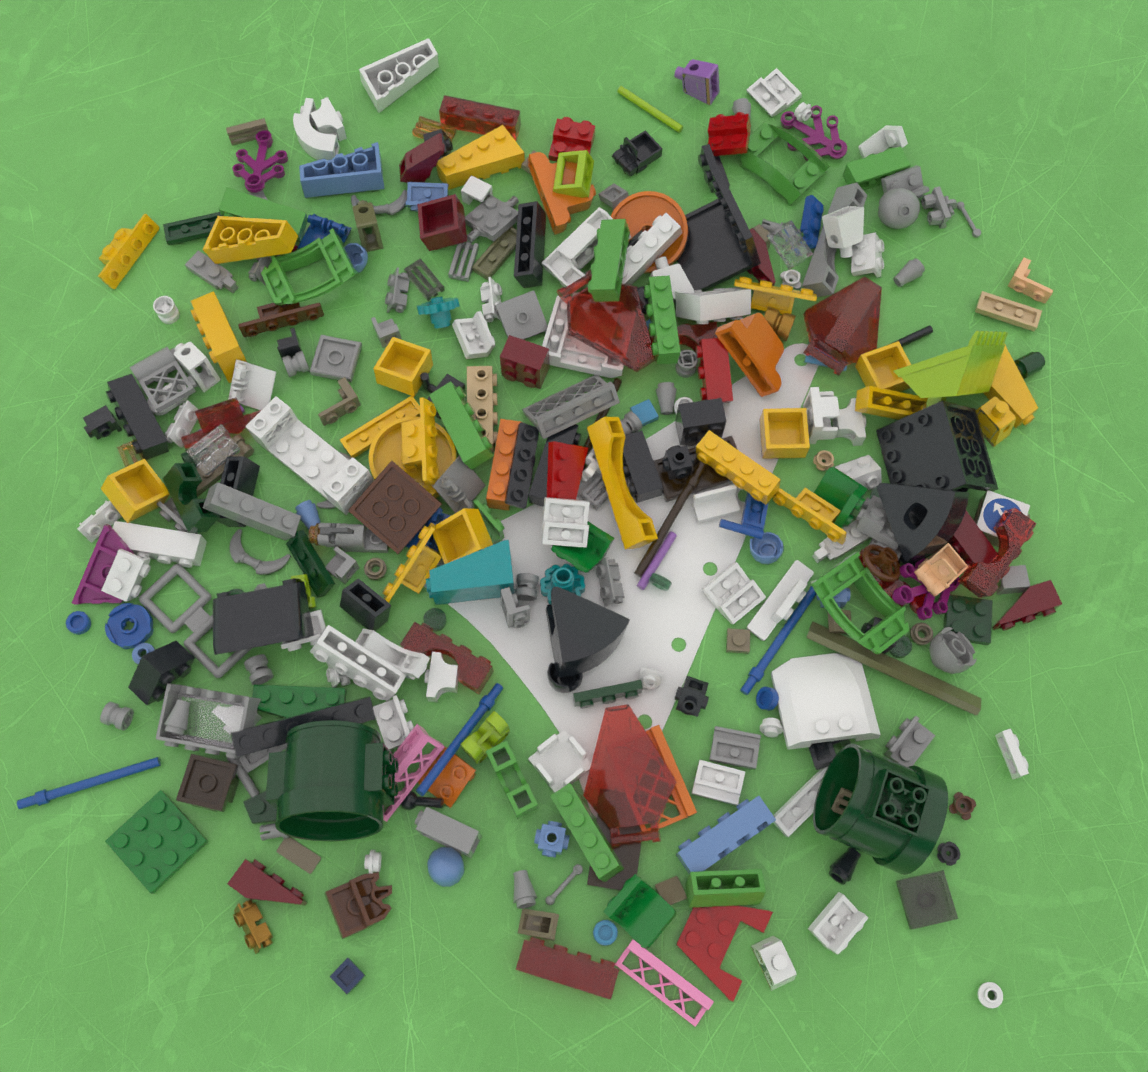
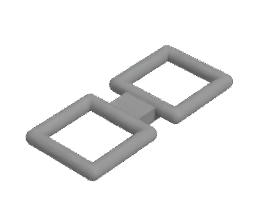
M175 564L139 597V601L171 633H176L186 624L193 633L184 641L185 648L216 678H221L252 648L235 651L218 667L195 644L213 627V615L209 616L202 609L211 600L212 596L181 565ZM178 574L200 598L173 622L151 598Z

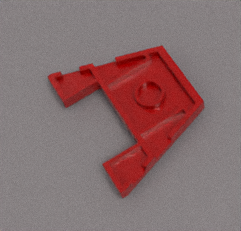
M743 906L693 907L676 945L728 1000L734 1002L742 980L721 970L720 965L739 923L742 922L764 933L773 912Z

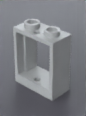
M426 807L424 812L420 811L415 820L416 830L421 835L446 847H452L471 859L482 837L479 831L429 807Z

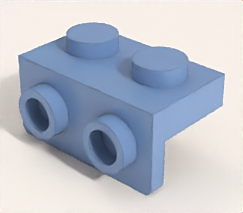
M408 182L406 206L411 208V211L418 212L417 204L448 196V184Z

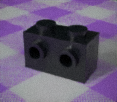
M358 578L342 590L339 607L366 629L376 631L388 622L391 604Z

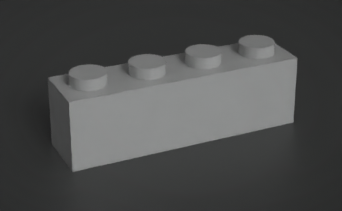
M219 482L209 488L203 508L282 540L295 536L301 518L300 515Z

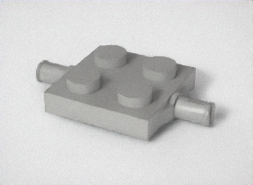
M492 195L465 216L466 225L473 229L467 235V240L472 243L478 236L487 237L493 242L518 220V211L512 208L519 202L518 198L512 196L507 202H502Z

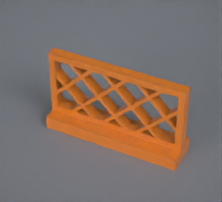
M660 725L606 747L643 836L697 813ZM644 737L647 738L650 745L647 753L635 749L637 741ZM634 742L632 747L627 745L629 743ZM623 747L630 750L626 762L617 759L614 749ZM633 752L645 757L641 769L629 764ZM648 759L658 763L659 770L657 775L644 770ZM627 767L640 772L635 784L626 781L624 777ZM642 774L655 779L651 790L638 786ZM657 781L667 784L669 790L666 797L653 792ZM636 789L649 794L644 806L635 803L633 796ZM651 796L664 801L660 813L647 808ZM667 802L676 806L679 816L670 818L663 815ZM638 808H640V809L643 810L642 813H641V815H640V812H639ZM645 811L658 816L655 826L647 829L642 820ZM661 818L667 820L662 823H659Z

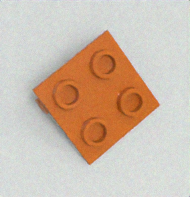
M444 747V749L433 761V763L430 765L427 771L423 774V776L418 781L419 784H421V782L425 779V777L428 775V773L431 771V769L434 767V765L446 751L447 747ZM454 754L428 791L437 798L444 799V803L451 808L467 783L475 777L476 770Z

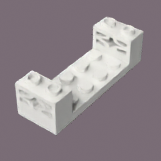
M277 396L245 426L258 444L345 515L349 513L350 507L374 481L366 467L353 457L350 460L345 458L299 421L293 410Z

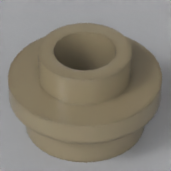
M372 558L366 562L364 571L368 578L378 580L386 574L387 566L382 559ZM374 567L380 568L378 572H372Z
M917 623L911 628L910 636L916 644L926 645L933 639V630L925 623ZM918 631L923 632L925 637H919Z

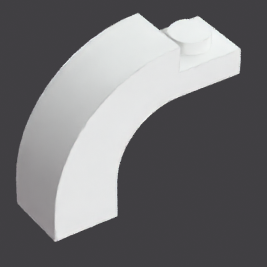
M306 98L304 106H301L300 114L294 113L293 124L298 141L303 150L317 160L324 158L331 160L339 153L340 149L337 135L320 133L313 128L314 125L310 113L316 111L314 99Z
M363 628L356 640V643L406 674V678L412 680L419 678L425 672L430 659L423 653L413 652L392 643L374 630Z

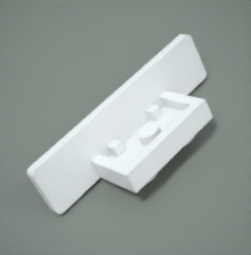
M796 560L748 624L747 630H750L759 639L765 641L777 623L782 619L787 620L794 611L791 607L795 601L799 603L807 592L804 589L814 572Z

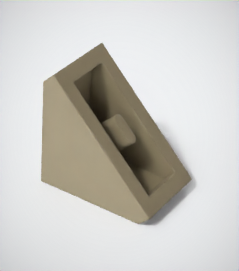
M522 909L518 933L555 941L559 914Z

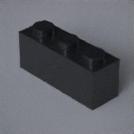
M642 430L625 435L623 447V472L630 482L628 484L629 492L632 497L635 496L637 503L662 496L663 491L661 480Z
M227 456L220 483L253 496L260 466L245 456ZM219 515L220 517L217 520L227 527H246V525Z

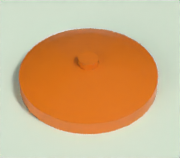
M643 191L632 194L622 200L611 214L613 219H626L631 238L640 230L643 232L645 230L648 231L653 226V221L660 215L663 216L667 213L681 226L682 234L660 256H666L669 266L678 260L687 244L688 224L685 214L676 201L663 193ZM655 262L644 272V274L652 273V271L657 270Z

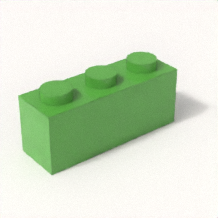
M901 146L886 149L878 154H870L866 158L850 161L846 164L843 177L847 185L858 183L864 191L882 185V178L908 169L911 164Z
M762 869L690 872L685 885L689 908L759 905L766 893Z

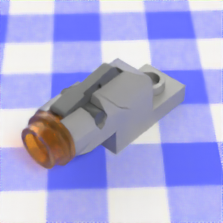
M316 523V525H311L309 529L310 543H315L318 546H337L338 548H343L344 552L388 553L389 546L371 530L366 529L365 525Z

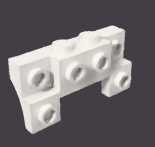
M600 207L542 262L545 270L557 278L560 284L573 294L588 280L586 275L580 270L594 257V246H597L598 243L597 229L600 228L601 220L613 219Z

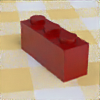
M719 338L701 339L696 346V357L700 358L701 364L698 367V377L702 379L703 388H700L701 400L721 398L723 404L733 401L728 351Z

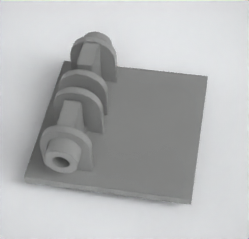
M459 455L436 481L433 488L449 507L457 513L464 508L474 509L472 501L484 488L485 484L474 470H471L463 463Z

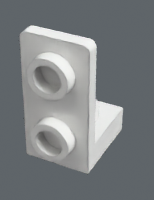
M886 125L860 144L858 148L862 158H866L870 154L884 152L889 147L896 148L901 146L903 148L908 142L902 126Z

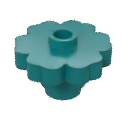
M442 296L431 298L430 302L417 305L418 314H429L434 328L450 326V320H452L450 310L460 306L457 297L443 299Z
M564 564L562 567L553 565L545 570V577L540 580L541 595L547 597V602L552 605L551 590L553 587H560L581 596L585 592V578L583 575L578 574V570L574 566Z

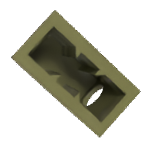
M364 200L359 201L352 209L361 244L367 252L383 249L373 204ZM366 227L372 228L371 234L365 233Z

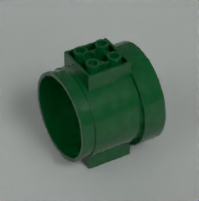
M348 721L309 722L298 725L288 731L285 751L269 753L266 801L276 809L275 827L279 832L304 840L347 841L369 837L383 829L384 805H394L395 796L398 795L395 773H398L399 764L398 759L393 756L391 750L383 742L381 743V735L377 730L367 725Z
M849 744L842 748L834 757L820 783L813 810L814 828L821 835L829 836L835 841L872 856L873 860L883 867L903 875L910 874L926 861L940 837L948 808L947 785L942 777L921 767H906L870 750L862 749V747L856 744ZM841 787L853 792L851 798L845 795L843 799L849 801L847 806L839 805L845 809L842 815L831 809Z

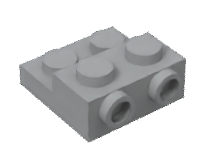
M874 495L871 499L867 497L856 517V520L859 521L856 530L896 550L898 543L881 498Z

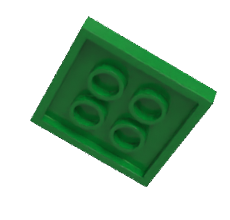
M160 790L105 842L145 888L154 894L209 841L166 793Z

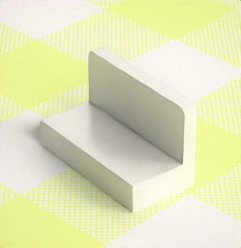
M736 485L695 494L692 507L697 522L702 523L740 513V507L735 495L737 491Z

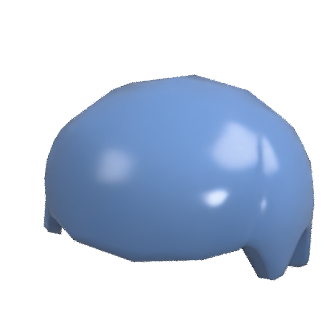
M349 243L344 248L354 269L360 273L367 264V251L358 243Z
M764 532L762 539H750V553L761 564L774 563L783 554V542L774 533Z
M440 847L434 850L427 862L428 873L431 879L441 887H451L458 883L464 874L463 859L460 853L452 847Z

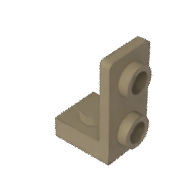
M345 377L338 380L340 389L337 391L342 401L318 414L323 426L336 422L339 417L346 413H352L357 407L361 406L356 393Z

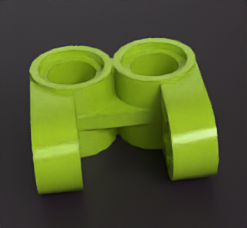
M493 711L485 719L478 731L468 736L460 744L461 749L476 764H479L487 757V750L499 745L510 733L509 726L498 713Z

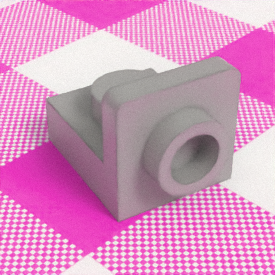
M612 184L599 193L600 200L612 207V210L629 196L626 190L616 184Z

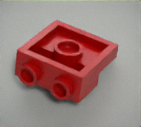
M742 112L731 116L718 114L716 117L710 118L708 144H710L714 156L747 153L751 130L749 114Z
M569 117L557 118L553 132V141L548 155L549 160L557 162L558 154L562 152L587 150L590 154L595 138V125L586 120L579 123L574 122Z

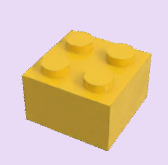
M392 337L373 368L377 384L415 397L422 385L421 374L424 372L429 373L433 366L431 350Z
M899 341L860 355L855 367L866 387L873 386L897 392L911 388L894 372V370L911 365Z
M806 408L763 409L759 419L762 459L805 458L810 449Z
M145 459L108 475L101 487V490L127 523L159 507L157 503L161 501L164 504L170 495L167 487Z
M464 508L436 524L435 530L432 533L444 564L493 545L479 509Z

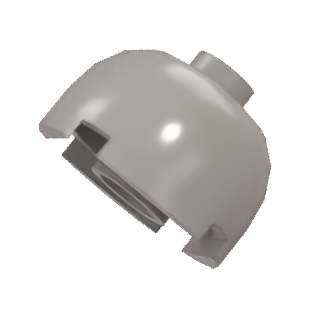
M892 188L885 192L879 200L878 216L887 227L894 229L907 228L918 218L920 202L917 196L908 189Z
M946 627L931 640L929 651L932 663L936 668L950 674L962 673L976 663V659L973 660L972 656L975 650L970 641L961 632L955 634L951 631L954 628Z

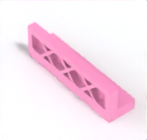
M416 724L393 754L398 759L399 764L398 773H395V781L397 783L404 781L405 786L395 796L394 805H390L384 812L383 820L386 822L445 747L441 742L429 736L426 730ZM427 742L435 746L431 753L422 755V749ZM419 762L418 770L408 774L407 768L410 764Z
M631 940L615 963L618 968L694 1027H696L706 1010H709L714 1003L713 1000L648 950L642 948L635 940ZM629 952L638 957L640 969L630 970L622 964ZM642 961L650 967L643 968ZM654 969L658 972L660 984L649 985L646 983L644 971ZM641 971V978L633 972ZM662 976L669 982L663 983ZM664 986H676L679 990L680 999L668 1000L665 997ZM661 987V993H659L654 988ZM682 992H684L690 998L683 999ZM694 1000L702 1006L694 1019L685 1013V1001ZM681 1002V1009L673 1003Z

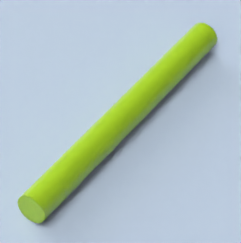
M623 86L618 88L617 93L678 133L682 131L683 126Z

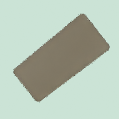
M291 837L284 839L276 851L309 874L313 872L321 860L320 856Z

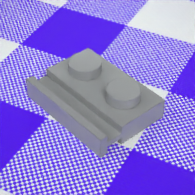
M715 726L709 761L755 770L761 735Z

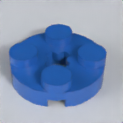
M124 603L115 607L108 615L110 618L105 624V632L109 640L123 649L135 648L138 644L144 643L152 636L154 631L153 619L150 613L144 607L132 603ZM127 621L134 623L131 630H124L127 626Z

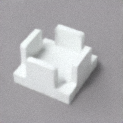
M810 387L803 404V408H806L809 444H816L817 440L835 439L838 427H831L830 418H838L840 415L838 398L834 396L833 391L820 392L819 387Z
M565 729L558 735L554 734L537 747V751L528 758L529 762L554 793L569 783L573 784L593 768V764L586 757V752L573 736H569Z

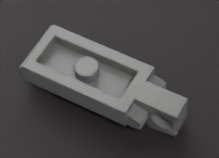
M199 250L185 264L189 271L217 290L224 287L234 293L238 289L236 281L232 279V274L221 265L215 264Z

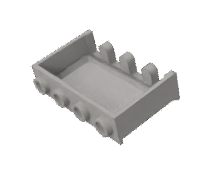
M167 683L156 739L165 741V746L179 747V744H184V749L199 751V747L206 748L205 753L219 755L220 751L226 752V757L240 759V756L237 757L235 755L231 732L254 727L257 708L261 699ZM177 700L191 703L187 731H184L183 736L164 731L166 727L164 723Z

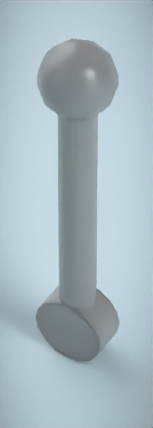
M961 201L958 202L957 208L962 211L972 228L973 237L978 238L981 235V230L976 229L964 208L965 204Z
M575 865L573 872L552 895L546 897L545 901L548 905H553L555 898L576 875L582 873L583 868L581 865Z

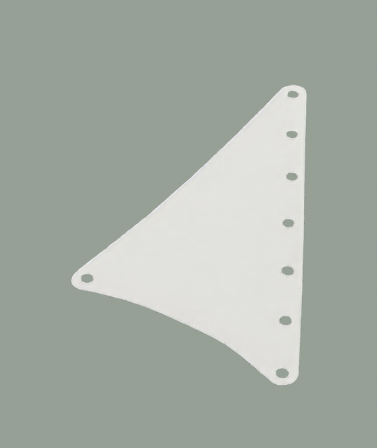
M793 344L784 349L776 365V371L780 375L782 382L778 392L761 397L745 376L732 384L733 401L723 404L727 422L722 438L732 436L740 452L771 473H773L779 458L762 459L759 419L763 409L801 408L819 366L807 363L805 366L795 364L794 358L796 355L803 354L806 356L808 344ZM675 421L646 439L653 461L663 458L666 450L672 446H686L679 444ZM697 444L694 445V446H687V447H688V449H691V448L696 447ZM596 471L586 482L581 479L576 500H583L580 498V494L599 475ZM625 477V481L628 487V484H630L628 477ZM603 480L591 491L590 497L604 483ZM732 481L689 495L668 533L670 531L674 532L677 537L644 590L637 587L641 577L635 575L634 572L651 543L641 548L625 549L609 498L598 510L589 505L588 521L615 538L605 557H608V560L615 559V562L618 563L621 579L614 580V583H622L625 597L623 598V603L614 604L613 601L605 608L630 619L614 652L597 667L582 673L581 685L572 692L560 693L555 691L550 686L547 677L549 664L551 662L554 663L546 616V607L549 603L547 602V597L541 595L540 580L545 577V570L553 565L560 567L564 564L574 565L557 557L551 550L553 545L542 544L543 506L533 504L501 521L505 528L503 530L505 538L502 541L509 540L514 589L518 588L516 580L517 575L520 573H530L539 577L538 585L535 589L537 591V600L523 601L518 599V607L530 605V621L527 622V625L521 628H514V626L508 628L501 606V598L448 604L491 642L534 695L559 733L565 729L569 736H573L586 752V757L593 764V768L579 778L590 810L596 818L601 789L624 792L606 747L647 731L657 725H660L661 730H663L676 701L674 698L678 686L682 687L716 608L701 589L735 563L746 535L719 527L721 519L741 524L745 502L739 500L738 493L743 489L737 487L735 494L740 507V513L698 523L692 507L695 494L734 485ZM605 489V490L595 499V501H597L607 490ZM663 493L662 496L638 503L635 496L632 497L638 507L652 518L656 534L677 500L666 502ZM442 558L440 559V561H439V563L437 564V566H438V565H440V566L444 565V561H443ZM712 562L717 566L715 575L709 576L704 573L703 566L705 563ZM597 566L588 573L578 570V574L583 575L585 578V592L581 594V597L604 607L603 599L600 596V582L596 575ZM678 637L686 642V648L681 652L675 651L671 646L672 641ZM641 666L663 671L660 686L656 689H646L643 687L642 693L638 694L639 697L627 700L625 697L616 698V702L603 704L602 701L593 703L594 706L581 709L580 706H574L573 693L636 681L639 678ZM646 714L651 717L652 725L650 728L641 729L638 726L637 720L640 715ZM647 738L639 739L635 749L647 753L650 747ZM634 742L629 743L627 745L632 747ZM619 747L614 749V753L617 759L626 762L630 750ZM633 752L629 764L641 769L645 757ZM627 767L624 777L626 781L635 784L640 772Z

